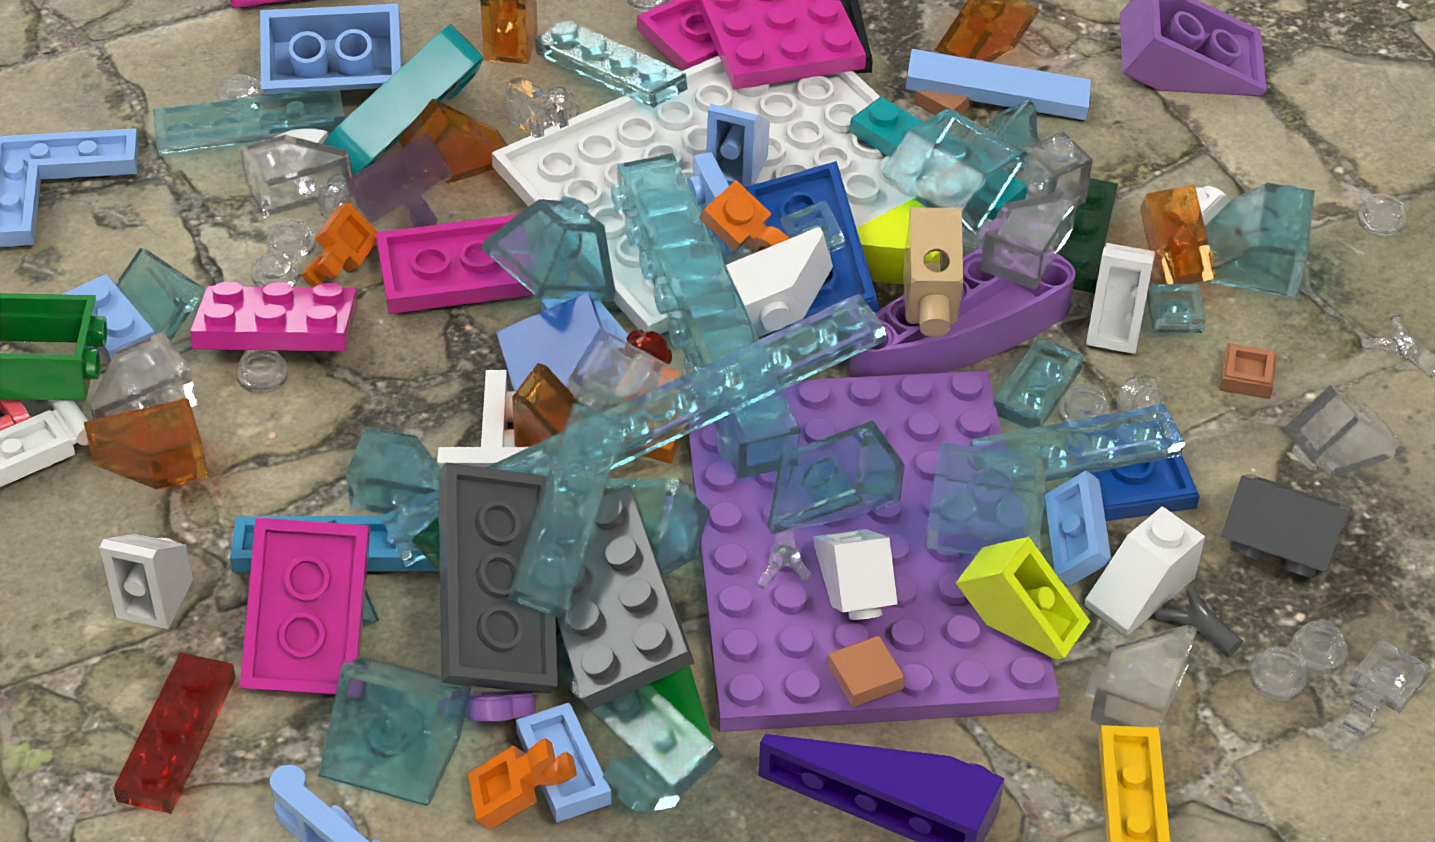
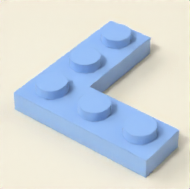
M137 129L0 136V247L34 245L41 179H70L75 177L137 174L139 153Z

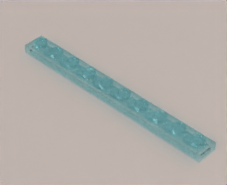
M857 294L485 468L551 476L553 498L886 341L885 327L862 296ZM439 489L380 516L384 528L405 567L440 551Z

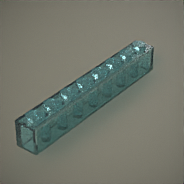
M674 153L617 164L618 185L611 186L614 209L617 214L624 213L628 242L631 247L638 246L641 271L645 280L652 279L654 283V299L659 314L668 315V327L672 345L675 350H683L687 380L691 386L698 385L699 400L703 417L707 423L714 422L717 429L715 436L720 457L723 461L730 459L738 479L798 466L800 427L709 229L699 219L701 212Z

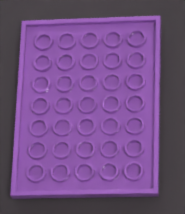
M988 370L684 386L685 412H687L688 443L720 732L1057 711L1060 697L1051 657L986 625L956 585V581L982 547L1025 538ZM868 529L890 538L898 605L882 607V616L851 620L849 619L848 612H841L831 606L814 547L813 536ZM879 635L905 676L904 688L852 708L827 667L828 653Z

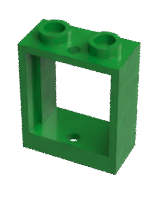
M0 293V341L77 343L74 355L0 353V399H87L91 379H99L101 360L98 347L106 346L108 333L106 316H98L96 295Z

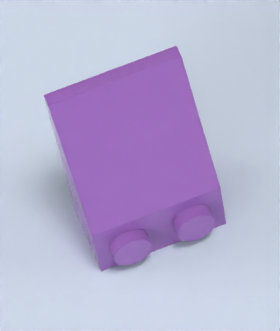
M1130 0L1120 12L1122 73L1129 76L1132 80L1138 83H1145L1160 91L1262 96L1267 91L1260 29L1199 0Z

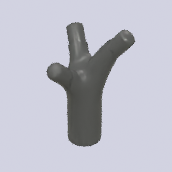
M1189 586L1185 589L1191 605L1189 611L1174 609L1156 610V620L1174 621L1200 632L1227 656L1234 654L1243 642L1237 634L1219 620L1207 607L1205 600L1200 598L1195 586Z

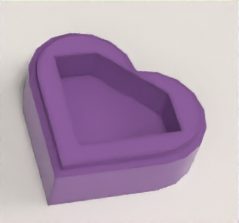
M473 691L468 698V719L473 721H503L512 718H523L536 713V695L533 692Z

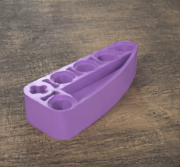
M1019 230L1005 232L963 258V288L957 322L951 324V329L947 334L939 337L926 336L921 333L919 324H911L906 321L905 298L902 295L853 327L850 339L849 375L850 377L949 372L1004 352L1040 334L1063 320L1069 314L1076 275L1075 269L1070 262L1035 236Z

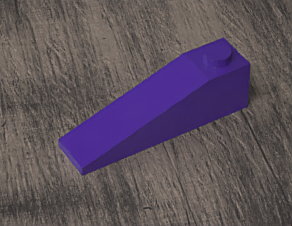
M765 734L760 741L759 777L916 842H984L999 812L1005 778L991 773L987 768L979 764L966 763L946 755Z

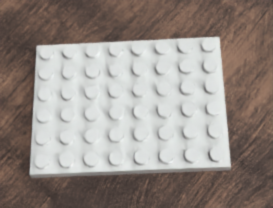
M719 56L492 152V167L648 340L721 306L728 298L735 295L736 293L726 265L754 254L744 243L742 252L724 255L716 237L710 238L708 236L704 223L699 219L702 213L700 206H694L688 195L687 178L693 176V156L706 153L707 118L710 104L756 114L770 121L768 157L755 184L837 161L856 228L912 198H915L925 208H928L952 197L850 133L851 118L880 97L853 71L733 90Z

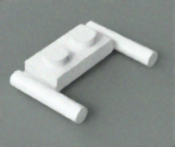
M48 400L54 408L53 411L48 410L0 431V488L75 455L74 444L88 445L95 440L97 436L96 430L74 400Z

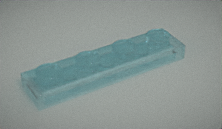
M559 22L553 25L551 30L534 38L537 55L652 108L688 89L685 72L635 51L633 48L610 40L601 34L583 28L574 22Z
M340 90L282 93L153 109L158 154L265 141L284 132L296 129H319L329 133L345 120Z
M576 403L572 406L561 434L508 599L560 619L566 612L625 426L624 422Z
M1159 404L971 439L968 455L988 493L1077 476L1085 470L1092 473L1181 456L1185 440L1165 404Z
M561 636L556 640L557 680L589 710L582 700L567 649ZM649 684L589 710L679 797L723 758L716 745Z

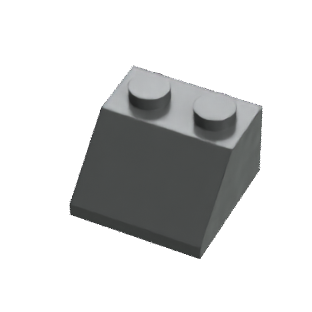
M1246 474L1241 476L1221 537L1233 541L1230 550L1236 553L1262 560L1264 552L1285 558L1282 568L1314 578L1316 570L1323 572L1330 570L1353 508L1253 474Z

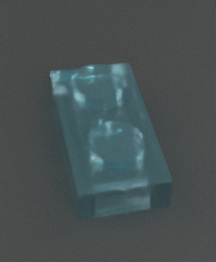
M1038 337L994 398L993 407L997 409L998 416L1039 433L1082 370L1084 355Z

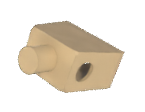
M910 207L903 262L905 317L909 323L919 324L921 333L926 336L939 337L947 334L951 329V324L957 322L963 288L961 208ZM934 251L940 252V263L925 262L927 254Z

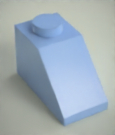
M710 104L707 118L706 153L712 152L729 186L735 180L744 188L755 185L768 157L770 121L756 114Z

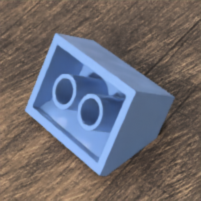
M379 4L260 10L262 94L381 87L404 65L399 5Z

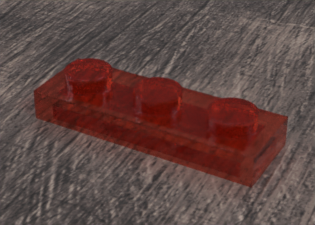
M180 652L113 787L117 802L172 814L236 678L232 663Z

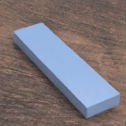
M912 49L905 89L969 97L970 101L1086 120L1089 109L1091 80Z

